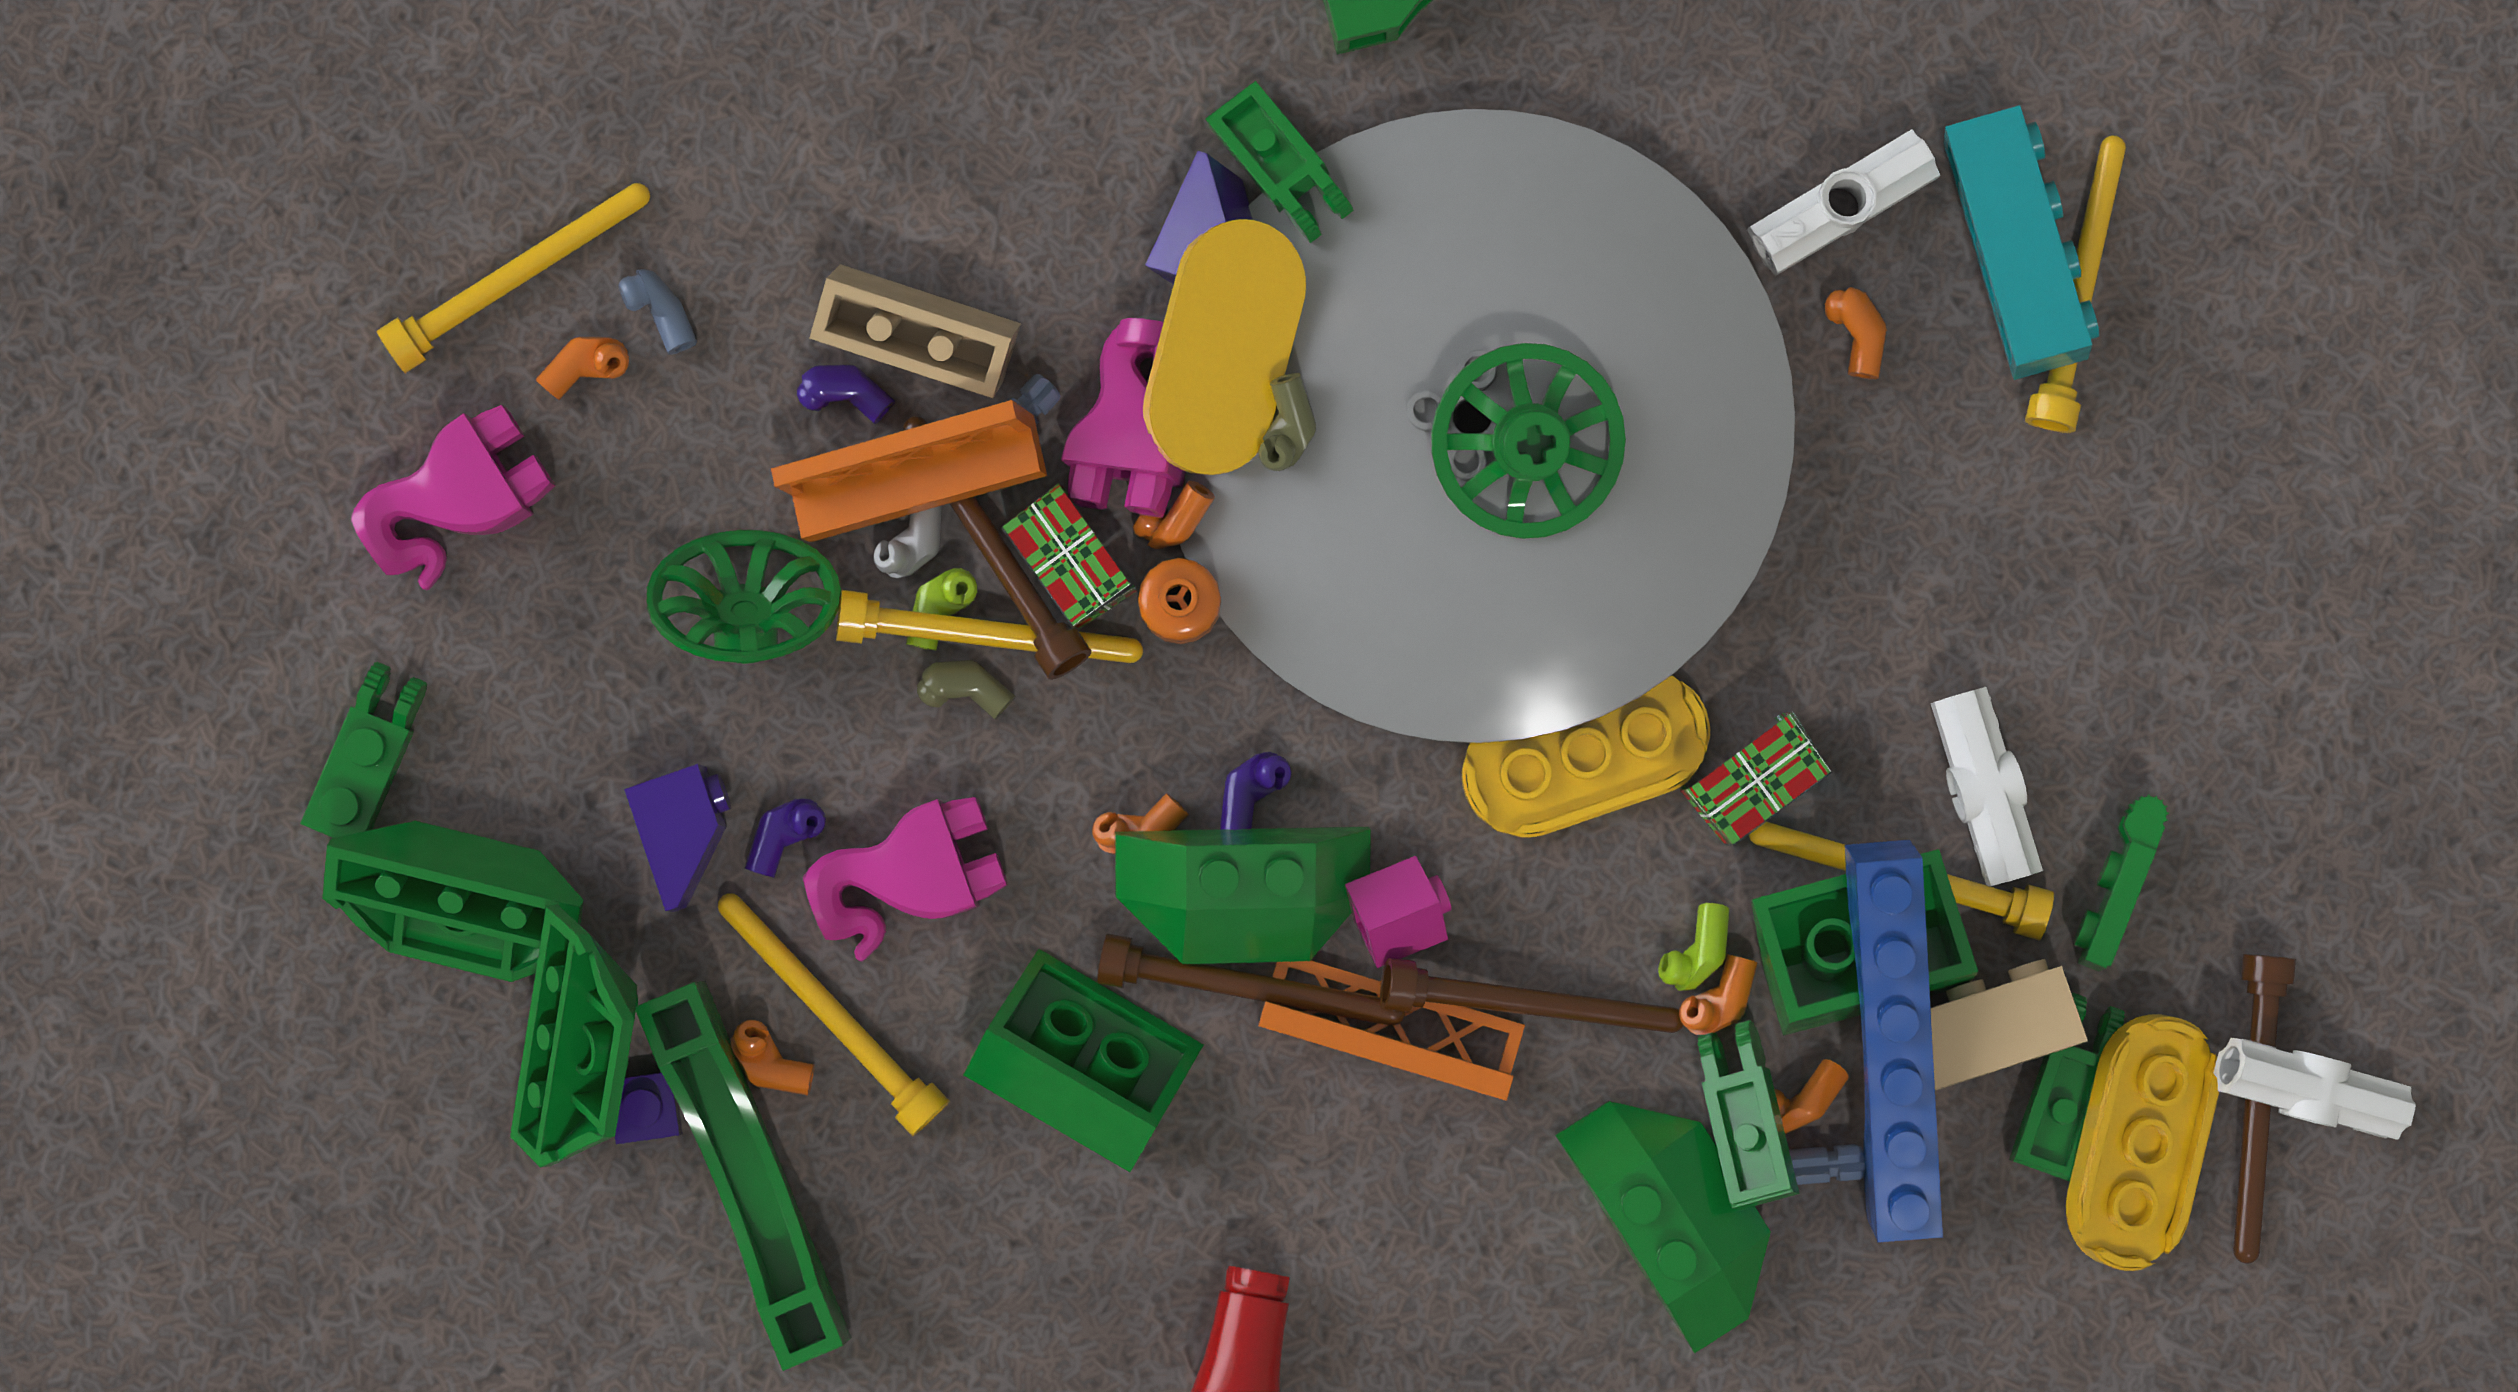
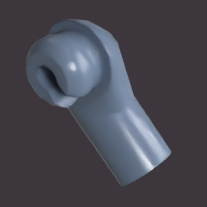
M639 269L636 270L637 275L624 277L619 282L618 288L627 309L636 311L648 305L669 355L677 354L697 344L696 337L681 301L654 271Z

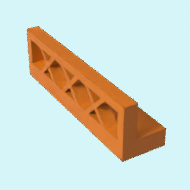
M1013 400L771 468L774 487L793 497L801 539L808 542H814L1047 476L1034 415Z
M1315 961L1277 962L1272 976L1285 979L1290 967L1315 975L1322 987L1329 988L1324 979L1326 978L1350 985V987L1343 991L1356 992L1359 989L1376 993L1377 997H1380L1381 981ZM1268 1001L1264 1003L1258 1023L1259 1027L1507 1101L1514 1076L1511 1075L1525 1028L1524 1024L1468 1007L1425 1002L1423 1008L1438 1013L1449 1036L1427 1048L1411 1044L1400 1023L1394 1025V1028L1401 1041L1375 1033L1388 1026L1385 1024L1376 1023L1363 1030L1350 1026L1346 1018L1342 1016H1337L1340 1021L1337 1022L1313 1015L1317 1013L1316 1011H1300ZM1412 1006L1410 1012H1405V1016L1420 1009L1421 1007ZM1447 1015L1473 1023L1456 1032ZM1482 1026L1508 1033L1498 1070L1473 1063L1460 1038ZM1453 1042L1462 1059L1436 1051Z

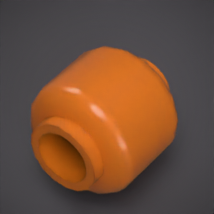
M1175 558L1162 561L1149 570L1140 584L1138 605L1142 620L1151 633L1165 642L1185 644L1197 641L1211 631L1219 618L1221 596L1218 583L1207 568L1194 560ZM1181 587L1177 595H1167L1171 589ZM1187 591H1189L1192 596L1191 602L1188 606L1183 599ZM1168 603H1178L1182 610H1175Z

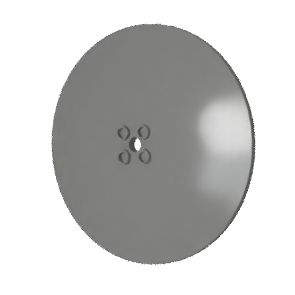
M1462 109L1424 113L1369 128L1348 136L1317 152V155L1325 163L1330 173V178L1350 202L1354 210L1353 212L1341 219L1338 214H1334L1329 209L1315 186L1297 199L1302 207L1308 210L1316 219L1322 234L1312 243H1309L1284 210L1279 213L1264 193L1249 205L1253 220L1268 224L1285 235L1297 250L1303 263L1306 276V294L1285 375L1291 373L1301 374L1316 422V432L1294 466L1282 471H1273L1266 468L1259 458V452L1248 463L1228 473L1206 475L1186 471L1183 488L1190 480L1198 482L1208 488L1214 494L1215 499L1193 534L1187 541L1180 544L1185 558L1198 562L1211 572L1218 583L1220 591V617L1258 659L1284 681L1318 703L1358 722L1386 731L1442 742L1490 743L1523 740L1567 730L1603 717L1638 699L1673 675L1701 650L1733 613L1759 571L1774 539L1786 501L1794 455L1795 408L1792 375L1780 326L1768 294L1750 260L1720 219L1694 192L1666 169L1631 147L1601 133L1548 116L1511 110ZM1518 343L1547 344L1573 353L1587 361L1604 377L1617 398L1624 418L1626 444L1623 465L1616 484L1605 501L1587 519L1566 531L1551 536L1522 539L1500 535L1480 527L1462 514L1448 498L1435 472L1431 455V429L1436 408L1445 389L1464 367L1477 357L1502 346ZM1523 359L1525 377L1532 402L1541 404L1550 383L1561 365L1546 360ZM1506 362L1487 370L1472 382L1479 390L1506 411L1515 407L1509 385ZM1576 374L1561 401L1558 414L1565 419L1583 410L1600 405L1601 402L1592 388ZM1460 396L1452 412L1447 433H1462L1454 424V415L1457 408L1467 402L1462 396ZM1276 407V411H1275V414H1274L1273 421H1274V419L1276 418V416H1277L1278 413H1279L1277 407ZM1608 420L1587 427L1570 436V447L1607 460L1610 443ZM1491 421L1489 427L1483 433L1493 434L1496 424ZM1447 450L1451 469L1460 487L1476 473L1496 460L1493 451ZM1564 463L1558 470L1560 479L1575 506H1578L1592 492L1601 478L1599 474ZM1509 474L1504 475L1485 488L1472 501L1486 512L1506 520L1507 506L1514 477H1511ZM1542 480L1533 481L1525 504L1523 523L1542 522L1561 516ZM1172 487L1171 496L1167 504L1168 512L1183 488Z

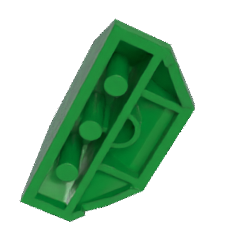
M416 820L331 838L327 844L322 899L335 909L341 908L355 926L390 953L514 982L536 973L546 906L559 905L581 925L583 898L539 850Z
M1368 826L1115 832V896L1182 964L1311 961L1352 913L1345 884L1370 874L1371 829Z
M559 905L546 906L510 1133L513 1141L540 1168L552 1166L615 1136L625 1074L628 1067L635 1009L638 1006L637 984L597 941Z
M1607 1101L1555 1135L1694 1353L1749 1319L1771 1231L1755 1206L1736 1210L1730 1205L1717 1147L1700 1121Z

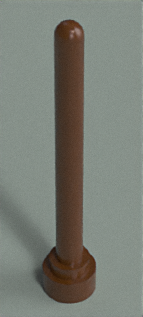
M911 417L904 423L903 431L925 425L927 422L921 417ZM976 497L949 503L1035 634L1036 638L1033 644L1038 651L1035 653L1034 658L1047 678L1053 680L1062 677L1085 662L1091 655V649L1077 629H1069L1065 622L1058 623Z
M1107 933L1102 948L1097 984L1123 988L1125 982L1137 984L1140 978L1262 1002L1268 1001L1279 1005L1390 1026L1398 1025L1405 1017V1012L1382 1009L1380 997L1205 964H1182L1178 959L1143 953L1144 946L1133 945V938Z
M2243 954L2241 980L2248 981L2247 993L2253 994L2250 1029L2251 1041L2276 1047L2280 996L2286 997L2287 984H2294L2295 958ZM2245 1099L2233 1247L2236 1259L2245 1264L2253 1263L2260 1254L2271 1114L2270 1105Z
M1395 958L1387 959L1382 973L1380 1004L1381 1008L1385 1010L1410 1012L1412 1006L1422 1008L1425 1002L1667 1033L1678 1032L1683 1027L1679 1017V1009L1674 1007L1428 976L1427 969L1417 968L1415 961Z

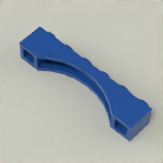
M1910 840L1845 845L1848 909L1857 970L1864 1058L1865 1128L1863 1153L1867 1220L1877 1242L1943 1238L1923 859Z

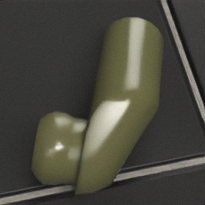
M1300 373L1283 375L1270 382L1279 413L1263 437L1264 442L1259 448V458L1266 468L1273 471H1282L1294 466L1316 432V422Z
M973 660L935 662L923 671L922 679L917 685V694L920 700L927 706L939 708L949 699L970 697L995 720L1016 697L979 663Z

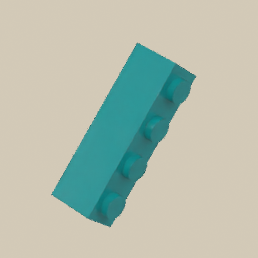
M2018 105L1945 126V151L2013 380L2088 360L2092 348L2091 339L2099 337V327L2090 300L2079 302L2073 279L2081 277L2080 263L2073 242L2070 240L2062 243L2055 220L2063 218V208L2055 182L2044 183L2037 161L2045 159V149L2037 123L2026 124L2021 106Z

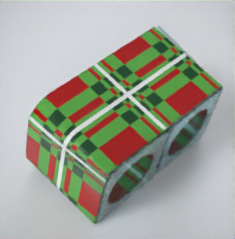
M1059 483L1002 528L1030 569L1039 578V581L1070 625L1076 629L1082 628L1137 592V589L1132 584L1119 597L1096 610L1129 586L1130 583L1068 498V492Z
M1793 711L1784 712L1775 717L1776 725L1690 788L1684 785L1680 789L1682 794L1724 845L1733 846L1780 812L1781 808L1788 806L1832 773Z

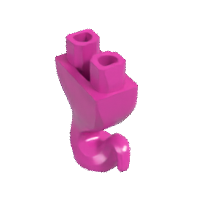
M1144 318L1122 319L1104 343L1100 356L1101 388L1099 397L1089 413L1068 434L1061 460L1070 467L1068 498L1077 506L1101 510L1107 509L1112 479L1129 481L1124 505L1126 509L1139 515L1162 518L1171 496L1172 487L1183 488L1186 471L1169 463L1158 451V446L1154 443L1152 435L1148 434L1143 418V402L1148 381L1143 376L1140 365L1146 358L1153 357L1154 361L1164 322Z
M500 405L487 410L474 418L463 413L438 433L424 464L417 472L408 477L378 485L364 494L356 505L350 520L366 550L386 575H399L425 565L424 570L419 576L418 583L423 590L428 591L436 583L446 567V552L437 541L429 537H414L401 540L394 529L398 521L402 519L416 520L461 534H496L512 528L532 516L533 512L530 506L540 501L556 486L544 465L535 455H532L508 471L505 469L497 453L524 437L518 423L505 406Z
M978 798L952 800L944 804L943 801L936 799L906 813L888 838L880 844L869 848L836 850L820 857L803 875V882L811 909L825 940L836 941L862 934L864 937L854 951L856 959L860 962L868 958L883 942L886 925L884 919L877 911L865 906H846L844 904L842 892L844 888L851 885L867 891L902 912L928 919L947 918L979 907V900L988 898L1008 886V881L997 853L965 864L957 841L988 830Z

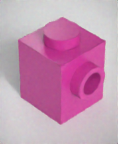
M1416 856L1345 884L1354 923L1377 968L1384 966L1388 958L1402 959L1448 940L1443 914L1452 909L1447 892L1438 875L1427 878Z

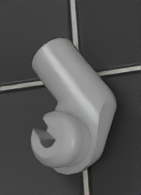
M942 506L910 514V523L907 529L889 542L886 540L881 541L875 548L874 563L881 572L887 573L890 577L902 578L912 575L935 557L940 547Z

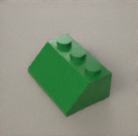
M1939 849L1920 854L1923 859L1930 996L1970 983L1978 973ZM1846 874L1752 899L1751 905L1764 975L1783 1036L1861 1015L1855 953L1848 909Z
M1038 949L986 1029L963 1076L1119 1167L1131 1172L1204 1044Z

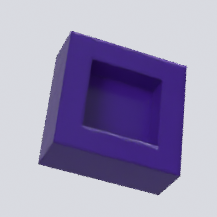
M662 1073L625 1078L615 1133L616 1145L683 1134L679 1104Z

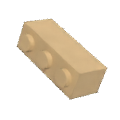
M840 264L826 278L809 339L994 398L1004 381L1021 323Z
M2041 959L2008 970L2011 982L1986 990L1983 979L1946 990L1949 1003L1931 1008L1935 1091L2088 1042L2062 966L2049 970L2046 960Z

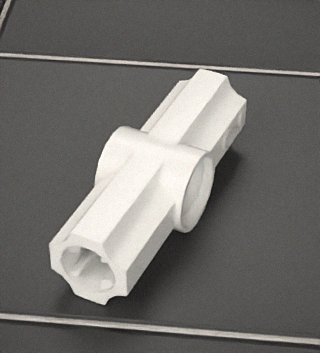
M1911 129L1850 167L1833 172L1820 185L1748 227L1747 231L1755 251L1764 265L1777 276L1841 236L1855 232L1866 221L1938 179L1940 173L1935 163V157L1925 141L1918 137ZM1836 189L1850 192L1857 200L1858 213L1853 216L1837 214L1830 206L1829 192Z
M1987 687L1930 703L1950 768L1946 770L1949 791L1951 795H1958V797L1952 798L1960 820L1968 824L1974 850L1977 853L1986 885L1994 886L2043 871L2023 807L2027 804V792L2023 775L2013 753L2005 749L1998 719L1993 710Z
M2230 1038L2227 1046L2218 1053L2214 1075L2217 1077L2219 1092L2278 1107V1113L2329 1127L2336 1128L2337 1124L2377 1137L2398 1140L2401 1133L2411 1126L2416 1107L2415 1102L2412 1100L2410 1086L2350 1070L2351 1064L2303 1051L2293 1050V1053H2289L2251 1040Z

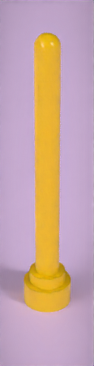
M2115 135L2106 137L2100 145L2076 251L2081 268V277L2073 279L2079 302L2092 301L2126 151L2124 140ZM2077 363L2049 370L2047 383L2040 384L2038 394L2030 396L2025 418L2026 423L2060 433L2076 431L2081 405L2076 402L2077 391L2072 389Z
M641 183L631 184L418 320L411 316L403 322L397 317L376 331L401 370L407 373L427 360L424 354L434 348L431 343L433 340L646 206L650 200L649 189Z
M848 590L841 591L836 641L862 644L863 638L875 639L876 633L1032 652L1038 651L1033 644L1036 636L1029 625L881 608L880 601L868 599V593ZM1079 632L1092 651L1088 657L1090 659L1135 663L1143 655V646L1137 639Z
M1766 821L1748 833L1750 840L1755 845L1846 871V844ZM1947 874L1957 904L2002 916L2003 924L2013 926V933L2041 940L2052 911L2053 891L2027 884L2025 889L2013 887L2011 892Z
M727 893L719 899L718 911L725 920L893 1096L894 1100L891 1105L899 1112L895 1119L912 1137L920 1132L948 1105L950 1100L933 1082L926 1085L919 1077L913 1081L738 895Z

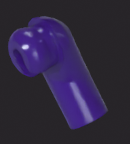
M854 365L814 366L802 375V383L797 388L799 402L811 411H820L832 401L848 400L874 424L878 423L895 404V400Z
M1272 752L1258 753L1229 772L1225 780L1220 830L1252 829L1254 804L1273 791L1286 787L1292 775L1291 767L1284 757Z
M799 798L766 811L760 818L744 868L775 878L786 846L807 838L816 837L823 831L826 817L821 807L811 799Z

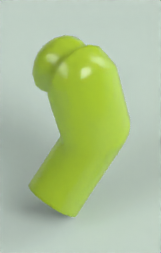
M953 568L941 573L919 587L913 611L952 616L974 601L978 586L975 578L969 571L962 568ZM907 636L906 645L936 651L938 640Z
M1703 903L1698 906L1695 942L1683 953L1673 950L1664 954L1660 960L1658 973L1660 979L1665 984L1675 985L1678 991L1696 989L1723 964L1726 957L1729 907L1717 903Z

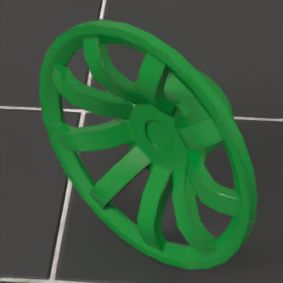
M1518 343L1502 346L1477 357L1464 367L1445 389L1436 408L1431 429V455L1435 472L1448 498L1462 514L1480 527L1500 535L1522 539L1551 536L1566 531L1587 519L1605 501L1616 484L1623 465L1626 444L1624 418L1617 398L1604 377L1587 361L1573 353L1547 344ZM1523 359L1546 360L1561 365L1550 383L1541 404L1532 402L1525 377ZM1505 362L1515 407L1508 411L1472 384L1474 380L1487 370ZM1577 374L1592 388L1601 404L1563 419L1558 414V410L1570 383ZM1460 396L1496 424L1493 434L1447 433L1452 412ZM1608 420L1610 443L1607 460L1570 447V436L1587 427ZM1447 450L1493 451L1496 460L1488 464L1460 487L1451 469ZM1564 463L1601 475L1592 492L1578 506H1575L1558 474V470ZM1509 474L1511 477H1514L1509 496L1506 520L1486 512L1472 500L1497 479ZM1542 480L1561 516L1542 522L1523 523L1525 504L1532 482Z
M733 530L694 539L678 547L665 557L650 577L647 585L646 603L653 625L664 638L676 647L695 656L715 661L749 664L788 655L818 639L830 627L839 611L841 588L838 574L830 561L817 549L803 541L784 534L762 530ZM754 546L745 584H739L731 560L724 548ZM773 549L792 554L798 558L789 562L774 576L767 588L764 587L765 572ZM705 553L712 561L721 590H718L710 580L695 569L683 565L689 560ZM808 572H816L824 586V589L803 587L786 594L788 588L801 575ZM668 581H677L684 583L696 592L701 599L681 595L663 600V592ZM804 604H816L823 607L818 618L809 627L801 619L789 613L790 610ZM686 612L699 615L702 619L685 635L675 628L668 617L676 613ZM778 628L784 629L793 638L778 644ZM713 633L714 646L703 644Z

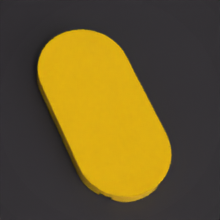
M1239 219L1211 227L1188 245L1180 260L1145 391L1143 418L1148 434L1152 435L1154 443L1158 446V451L1169 463L1181 470L1195 474L1215 475L1228 473L1242 467L1259 452L1260 445L1264 442L1263 437L1273 422L1277 405L1270 382L1285 375L1305 300L1306 276L1302 260L1293 244L1285 235L1268 224L1255 220Z
M1670 676L1638 699L1603 717L1567 730L1523 740L1470 743L1462 767L1464 794L1474 813L1496 831L1520 838L1546 835L1666 794L1684 785L1697 771L1707 751L1710 740L1708 714L1697 693L1684 682L1679 681L1674 676Z
M2149 1014L2130 1020L2112 1035L2105 1045L2098 1062L2067 1191L2066 1217L2071 1235L2079 1248L2093 1260L2118 1270L2136 1271L2155 1264L2150 1261L2157 1259L2163 1252L2169 1254L2182 1239L2189 1222L2219 1091L2217 1077L2214 1075L2217 1056L2210 1052L2209 1045L2204 1040L2208 1039L2203 1032L2186 1020L2162 1014Z

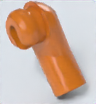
M1853 287L1848 288L1846 291L1834 290L1826 299L1825 314L1828 320L1836 324H1844L1853 337L1847 374L1866 379H1878L1887 332L1886 323L1866 292Z
M576 337L565 345L535 380L556 399L560 400L580 377L614 379L622 376L629 367L628 352L623 343L611 337Z
M1190 480L1184 486L1167 515L1164 513L1162 518L1140 515L1133 525V531L1137 536L1150 541L1147 546L1154 549L1179 545L1187 541L1214 501L1215 496L1205 486Z
M1166 793L1145 816L1116 814L1114 812L1101 814L1093 823L1092 835L1100 849L1115 855V832L1173 831L1189 813L1172 796Z
M1727 954L1719 986L1696 996L1693 995L1686 998L1679 1008L1681 1023L1695 1035H1707L1738 1022L1745 1014L1758 962Z
M746 1020L736 1027L731 1039V1048L738 1064L752 1085L809 1095L815 1064L783 1059L767 1027L760 1021Z
M1823 1059L1801 1092L1790 1100L1782 1091L1774 1089L1785 1134L1816 1121L1825 1114L1849 1079V1075L1843 1067L1836 1062Z

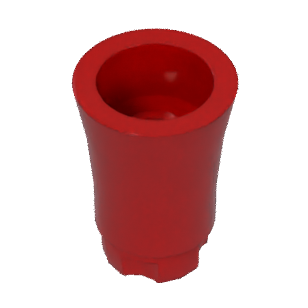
M1228 1266L1225 1279L1226 1291L1219 1290L1215 1317L1205 1355L1191 1392H1280L1283 1337L1289 1303H1284L1283 1301L1287 1295L1290 1277Z

